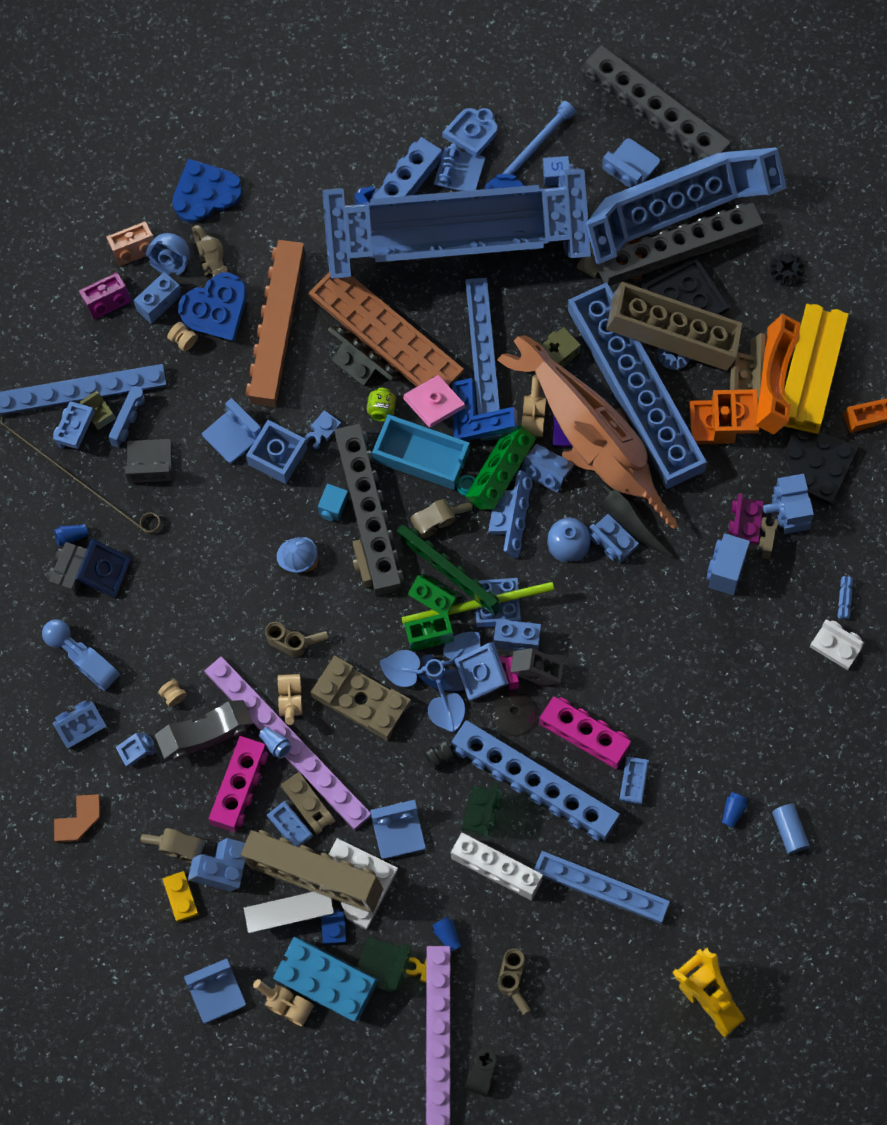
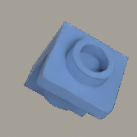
M135 733L116 747L125 766H131L144 756L156 753L154 741L146 733Z

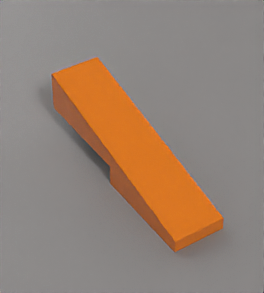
M887 398L848 407L843 413V417L849 432L853 433L886 423Z

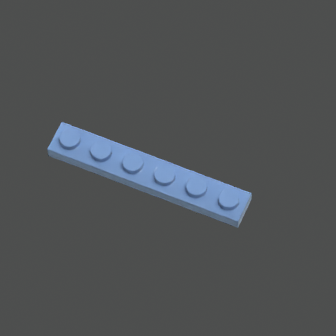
M544 851L541 852L534 869L543 874V878L659 924L662 923L670 903L668 900Z

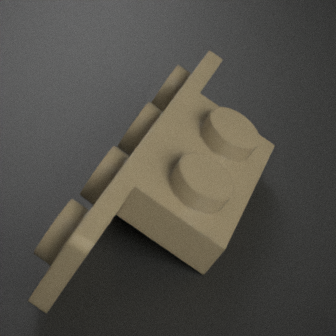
M763 333L751 339L750 355L737 352V358L731 365L730 390L757 389L758 403L766 346L765 334Z

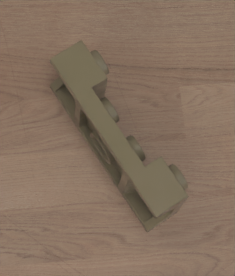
M335 655L311 691L312 698L386 741L390 739L392 731L403 712L411 705V699L392 688L389 690L358 672L352 665ZM363 694L368 700L365 704L359 705L355 702V698Z

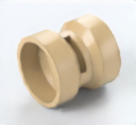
M182 322L176 323L167 336L171 342H176L178 347L184 352L188 351L195 344L198 337L193 331H188L186 325Z

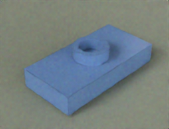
M626 757L619 802L642 805L649 760Z
M285 801L267 814L269 820L285 839L292 842L293 846L300 848V845L305 844L313 837V834Z

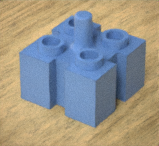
M804 474L778 478L777 486L774 487V494H772L773 503L763 505L764 513L779 511L777 515L778 527H782L784 534L810 530L814 513L808 496Z

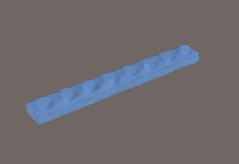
M487 278L466 279L478 415L500 410ZM502 433L480 438V440L484 441L500 439Z
M163 364L0 392V415L68 404L70 401L79 402L95 391H98L103 398L129 393L131 388L135 386L140 387L142 391L166 387Z

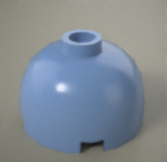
M163 233L152 240L147 248L146 256L149 255L151 259L149 263L157 271L165 272L170 275V272H177L176 275H179L188 264L190 250L186 241L180 236L173 233Z
M576 518L558 520L552 525L547 539L549 552L555 559L568 563V561L577 562L584 558L590 549L591 536L587 526Z

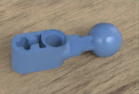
M55 619L47 622L42 630L44 642L50 647H62L66 650L68 658L74 662V665L101 690L106 691L120 676V673L90 647L87 648L83 643L75 642L70 637V628L64 621Z

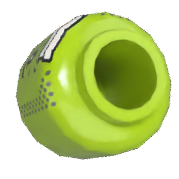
M378 388L369 394L367 413L373 420L383 422L388 414L394 415L396 406L395 395L387 388Z

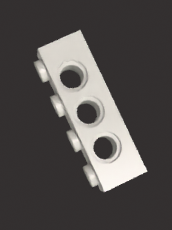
M461 833L451 851V859L531 901L542 883L543 874L464 833Z

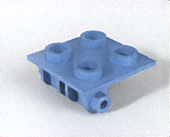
M451 144L448 148L445 147L434 185L458 191L476 190L486 157L478 155L476 158L467 152L460 151L457 144Z

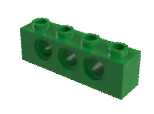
M522 425L518 426V430L503 433L465 497L479 509H495L535 442L536 437Z

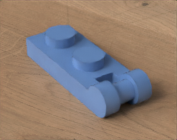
M138 386L131 388L109 435L110 443L115 447L119 448L121 442L126 441L129 433L127 429L130 423H134L137 417L136 410L138 406H142L145 403L143 391Z

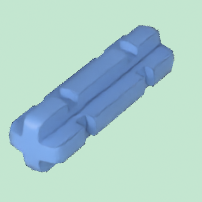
M843 576L841 579L839 619L847 620L850 618L853 590L851 589L853 586L852 577Z

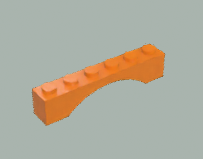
M784 314L780 315L767 329L756 426L772 434L778 432L789 422L791 404L785 397V376L790 357L799 338L800 323Z

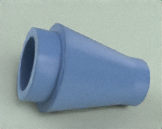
M265 727L260 732L259 737L264 741L274 757L284 758L291 751L292 745L289 739L276 733L269 727Z

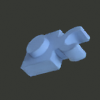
M324 410L311 425V429L314 432H310L304 437L306 443L311 439L316 440L313 444V449L317 450L321 445L322 438L329 441L335 434L334 429L341 427V422Z

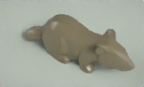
M193 226L192 231L200 261L205 262L202 264L204 275L208 276L210 272L214 277L221 272L228 273V268L223 263L224 251L221 242L207 235L201 226Z

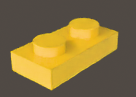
M182 871L162 878L176 922L198 916L185 872Z

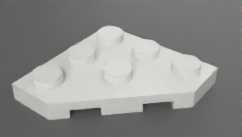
M337 838L328 855L332 856L334 861L340 863L342 860L350 862L355 866L354 868L361 871L363 868L375 872V876L383 887V892L373 914L341 902L346 919L367 930L398 868Z

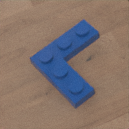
M470 378L452 382V390L465 403L464 409L453 415L455 438L470 441L518 430L517 410L515 407L476 415L475 381Z

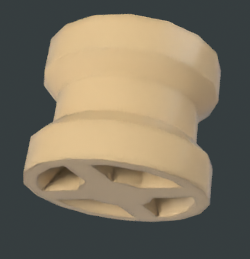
M176 679L167 682L158 691L159 695L166 699L168 707L177 705L187 695L184 690L179 688V683Z

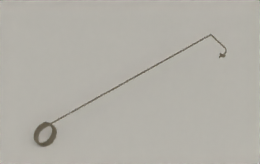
M3 415L1 416L2 425H4L15 435H17L27 444L32 446L43 456H45L51 462L56 464L58 467H60L62 470H64L71 477L80 482L82 485H84L86 488H88L90 491H92L94 494H96L98 497H100L114 509L119 511L122 515H124L134 524L139 526L144 532L151 534L157 532L160 529L161 520L157 514L151 512L144 514L140 519V525H138L128 516H126L124 513H122L120 510H118L116 507H114L104 498L98 495L96 492L91 490L89 487H87L85 484H83L81 481H79L77 478H75L73 475H71L69 472H67L65 469H63L61 466H59L57 463H55L53 460H51L49 457H47L45 454H43L41 451H39L37 448H35L33 445H31L29 442L24 440L21 436H19L17 433H15L13 430H11L9 427L3 424ZM151 515L157 517L159 523L154 530L148 531L145 530L146 528H143L142 523L146 517Z

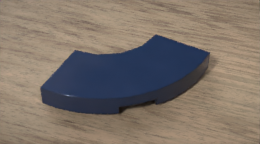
M432 654L418 657L420 660L418 670L425 667L429 660L434 659ZM444 668V675L440 679L444 693L465 692L458 669L450 670ZM426 672L417 674V677L423 683L439 691L437 682L429 679Z

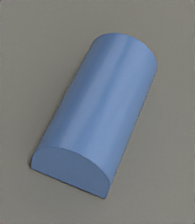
M787 804L775 809L772 814L787 854L790 855L810 848L795 805Z

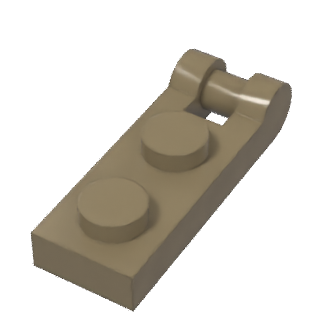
M300 772L281 784V788L316 835L322 832V828L326 825L330 826L335 823L332 815ZM320 813L322 818L316 822L314 817Z

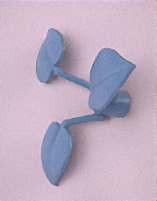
M478 632L461 633L454 636V642L446 643L443 653L450 661L431 659L426 663L425 667L418 670L420 667L418 656L412 651L400 650L380 660L382 671L393 684L399 687L413 686L417 681V674L426 672L429 679L437 682L441 697H436L429 703V718L438 727L454 732L463 721L465 705L463 699L457 693H449L445 696L440 681L444 675L443 666L452 665L455 663L454 659L479 648L480 634Z

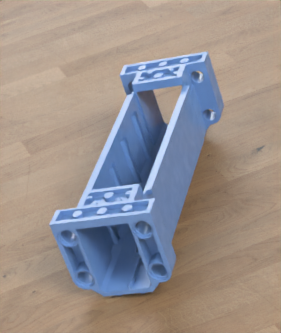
M579 168L559 170L558 188L542 189L539 188V185L387 197L370 199V202L356 205H345L344 189L342 188L322 190L330 277H351L350 258L370 257L375 258V262L538 249L544 248V244L549 241L563 240L565 256L570 258L590 257V239L586 226L588 212L585 171Z

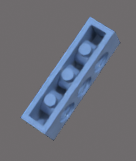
M422 137L417 143L413 142L408 150V154L405 158H400L396 169L385 177L384 184L380 189L377 188L373 192L371 199L414 195L440 163L442 150ZM415 161H421L422 163H421V164H414L413 162H415ZM404 176L410 177V178L407 179V180H402V179H401V178L404 177ZM390 192H397L394 196L389 195Z

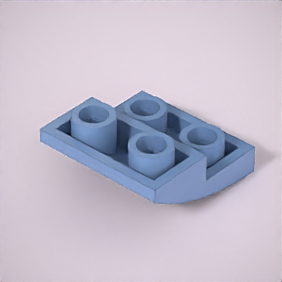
M518 578L479 580L486 592L491 591L495 595L519 590ZM519 599L499 603L501 611L496 616H493L484 607L475 609L477 628L496 626V619L521 622Z

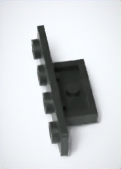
M340 325L329 327L328 331L343 342L332 358V361L363 386H367L377 370L390 381H399L401 379V376L397 374L396 368L389 364H384L377 353L369 352L364 348L365 344L362 341L349 336V331Z

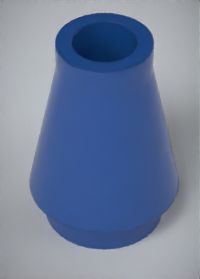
M85 524L59 526L58 529H54L58 546H64L65 542L72 544L84 537H88Z
M731 792L730 797H727L721 823L734 828L748 806V799Z
M449 917L432 925L434 928L433 932L445 946H450V952L461 947L454 922L450 921Z

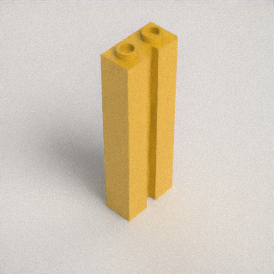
M806 304L799 338L795 346L785 386V397L791 404L789 422L785 425L786 427L819 434L848 313L838 309L828 312L824 311L820 305Z

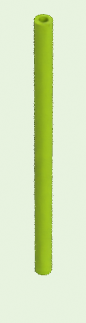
M553 582L496 596L499 599L498 603L554 591L555 589ZM475 600L455 604L450 608L448 615L481 608L482 606ZM430 610L402 617V622L404 625L406 622L438 615L439 613Z

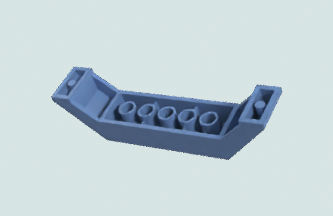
M766 148L716 153L606 197L586 222L596 263L600 264L617 257V252L626 242L738 197L771 195L786 189L778 149Z

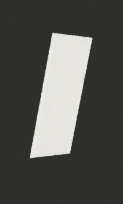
M315 892L244 908L248 933L334 913L331 898Z

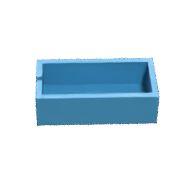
M388 414L372 451L373 462L455 490L461 475V469L464 468L470 453V443Z
M293 937L284 955L288 959L281 961L273 979L352 1021H359L379 979L300 937Z

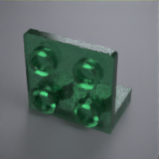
M494 782L492 790L472 786L461 830L488 836L489 830L494 831L497 819L495 809L500 808L502 801V790H499V782Z
M368 937L357 968L379 979L375 988L397 995L412 952L411 946L402 943L401 947Z

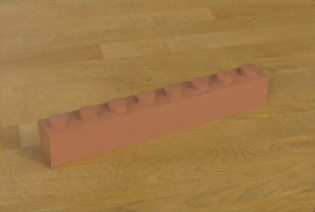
M278 240L277 247L273 248L272 260H274V265L270 266L268 279H271L270 286L266 285L265 288L267 302L266 305H262L261 309L263 323L258 325L257 337H260L259 344L254 346L253 356L256 357L255 364L252 363L250 367L252 381L247 384L246 396H249L250 404L276 407L305 254L304 243Z

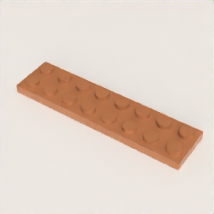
M328 273L309 292L310 298L391 366L396 368L416 387L437 375L450 387L452 382H455L464 373V369L352 275L351 277L331 278L330 273Z

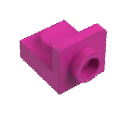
M499 656L503 669H505L504 672L510 690L519 688L518 676L510 672L513 657Z

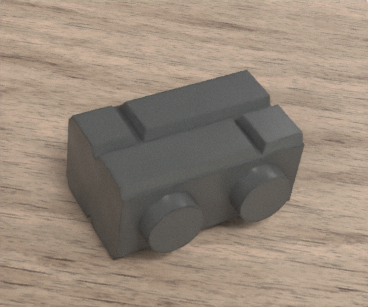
M65 542L63 548L58 549L56 554V560L58 561L55 568H50L47 576L51 588L76 596L81 582L75 578L87 549Z

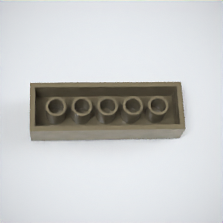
M621 282L612 298L606 330L727 371L737 358L742 323Z
M259 830V832L250 831L240 854L250 869L366 912L374 913L383 892V887L375 876V872L363 868L361 871L354 868L355 866L352 863L344 860L341 863L334 861L332 856L321 853V855L312 853L313 850L303 845H300V848L293 846L292 842L285 838L274 839L271 834L263 830Z

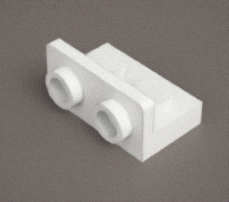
M826 619L812 641L810 648L849 670L862 650L864 642L861 641L862 639L853 632L848 633L843 630L839 623L835 621L830 622Z

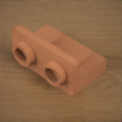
M146 221L106 237L118 266L145 257L147 248L154 239Z

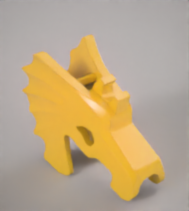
M708 947L704 951L699 949L693 958L680 969H675L672 972L675 979L680 982L679 987L692 1003L696 1001V997L703 1009L716 1023L715 1027L724 1037L745 1021L744 1016L732 1000V996L723 981L717 955L711 954ZM699 966V969L695 973H693L689 978L686 977V975L689 972H691L695 967ZM711 983L716 987L717 991L709 997L703 989Z

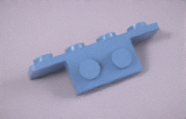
M523 470L517 471L514 490H505L495 509H492L488 530L492 535L506 534L504 552L512 558L519 557V551L522 546V534L525 528L526 511L529 506L528 499L530 489L532 488V478L528 477V474Z

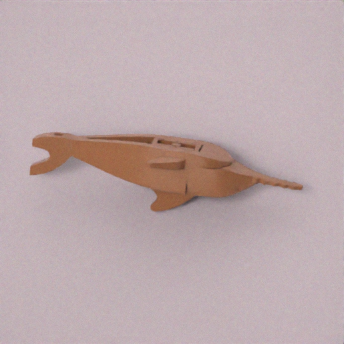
M525 335L518 336L514 342L521 352V357L505 353L497 360L506 367L516 371L536 372L551 410L563 433L573 446L572 450L564 451L562 457L574 463L575 466L595 471L614 490L646 498L649 504L654 506L655 511L660 513L661 518L665 519L667 525L673 529L677 528L676 519L666 509V505L662 503L660 496H658L654 488L649 464L647 463L645 445L630 427L622 409L617 408L615 410L594 390L552 360L548 352L538 342Z

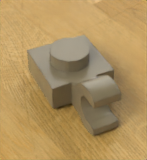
M766 517L762 519L761 528L765 532V537H760L758 549L762 550L761 558L770 559L778 519H775L773 526L766 525Z

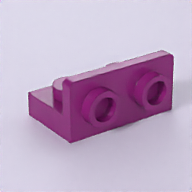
M118 273L79 290L93 319H97L131 302L127 288Z
M738 494L737 501H732L731 513L735 514L734 521L730 520L728 534L750 541L749 544L758 545L764 501L743 499V494Z

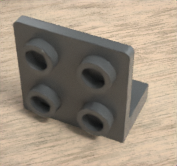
M170 439L127 442L128 465H125V475L128 483L172 481Z

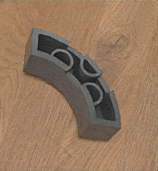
M244 700L227 701L220 707L206 713L207 718H202L195 722L191 719L168 724L155 734L164 759L174 758L179 760L186 757L187 754L209 748L233 736L237 737L247 732L246 729L253 724Z

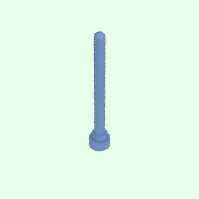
M563 101L558 107L557 115L503 174L513 175L563 120L570 119L576 113L575 108L569 102Z

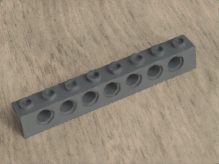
M602 45L585 61V73L588 78L599 82L604 90L616 95L621 103L628 104L637 115L644 116L656 129L660 128L669 139L680 143L686 152L693 153L699 160L716 153L729 152L731 143L729 140ZM609 70L611 73H604L603 71ZM625 82L627 85H620L619 83ZM640 94V95H643L644 97L639 98V97H636L635 95ZM656 106V107H659L660 109L654 110V109H652V107ZM668 119H675L676 121L670 122ZM684 131H691L692 134H686ZM707 143L708 146H701L700 144Z
M753 202L747 205L740 204L732 210H722L715 216L709 218L702 217L695 223L689 225L687 223L682 224L675 230L662 231L655 237H645L631 245L624 244L617 252V257L600 264L596 263V267L603 282H607L611 286L640 276V274L643 275L760 234L763 222ZM732 221H737L740 223V225H737ZM695 234L700 235L702 238H697ZM675 241H680L683 244L679 245ZM656 248H661L664 251H658ZM640 254L645 258H639L636 255ZM617 261H622L625 265H620Z
M360 424L334 429L361 541L372 577L375 596L401 591V583L404 582L402 570H397L396 563L399 562L397 551L391 548L390 543L394 542L391 529L387 530L385 523L389 522L386 509H381L380 503L384 501L381 489H376L375 483L379 482L376 469L371 470L370 463H373L371 450H366L365 443H368L366 430L362 431ZM352 447L360 448V450L355 453L349 451ZM359 466L365 468L362 472H356L354 469ZM363 486L370 488L367 492H361L359 489ZM367 506L375 507V510L372 512H366L364 509ZM372 526L380 527V530L377 532H371L369 529ZM377 546L386 548L383 552H376L374 550ZM382 566L391 568L388 572H381L379 570Z

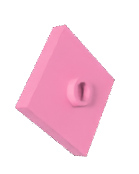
M439 375L407 392L403 398L429 428L464 409L465 403Z

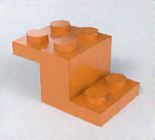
M757 389L713 390L712 400L690 401L689 403L690 430L696 444L735 443L736 434L759 433V427L756 426L758 411Z

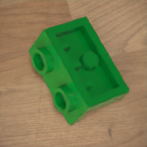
M426 574L417 576L408 593L409 596L439 614L449 612L452 605L458 604L462 597Z

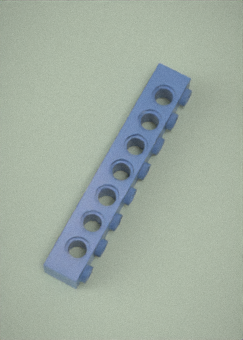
M467 720L451 742L452 749H454L453 752L457 756L469 758L473 761L472 764L480 770L487 769L496 780L500 782L505 780L511 784L510 787L520 794L522 792L526 793L534 803L538 805L544 804L549 807V811L555 816L560 817L562 815L567 818L568 823L573 827L585 829L588 831L587 834L594 840L599 841L601 839L605 842L619 820L620 814ZM473 744H480L483 748L476 752L470 747ZM498 755L502 760L499 763H493L490 761V757ZM518 767L521 772L517 775H512L509 773V769ZM535 778L540 781V784L532 787L528 784V781ZM555 790L559 793V796L553 799L548 797L547 793ZM569 802H575L579 807L576 810H569L566 805ZM588 814H595L598 819L595 822H589L585 817Z

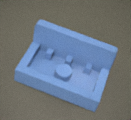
M536 444L525 457L521 470L527 473L528 477L558 492L564 479L572 471L574 463Z

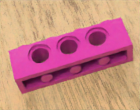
M553 696L539 718V725L617 769L630 748L631 741L628 740L629 737L620 731L616 733L609 729V725L601 720L595 721L590 718V714L585 710H577L571 707V703L561 697L558 699ZM563 716H570L573 721L566 724L561 721V718ZM588 727L592 730V733L584 735L580 732V729ZM607 738L611 741V744L603 746L599 741Z
M242 736L239 737L209 816L210 825L235 833L238 827L243 826L246 816L243 814L245 807H249L252 802L253 794L251 791L254 785H258L261 773H259L260 767L265 765L268 759L269 752H266L265 744ZM247 760L254 762L250 768L242 767V764ZM238 781L246 783L242 789H236L234 785ZM230 802L238 803L237 808L234 810H229L226 806Z

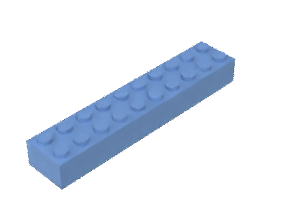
M606 282L569 299L568 312L630 425L644 443L647 456L664 487L669 489L705 472L707 462L640 341L606 330L614 295Z

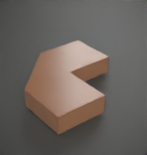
M99 794L76 796L77 818L54 819L55 843L78 842L87 830L100 819Z

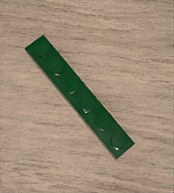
M404 525L397 530L399 538L404 544L493 616H496L501 611L498 603L499 599L493 592H486L482 584L475 578L471 580L462 567H455L447 555L444 553L439 554L435 551L434 545L428 540L424 542L416 530L413 528L408 529Z

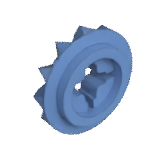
M661 348L657 350L659 362L668 369H681L691 360V358L679 354L676 360L673 354H668L670 351Z

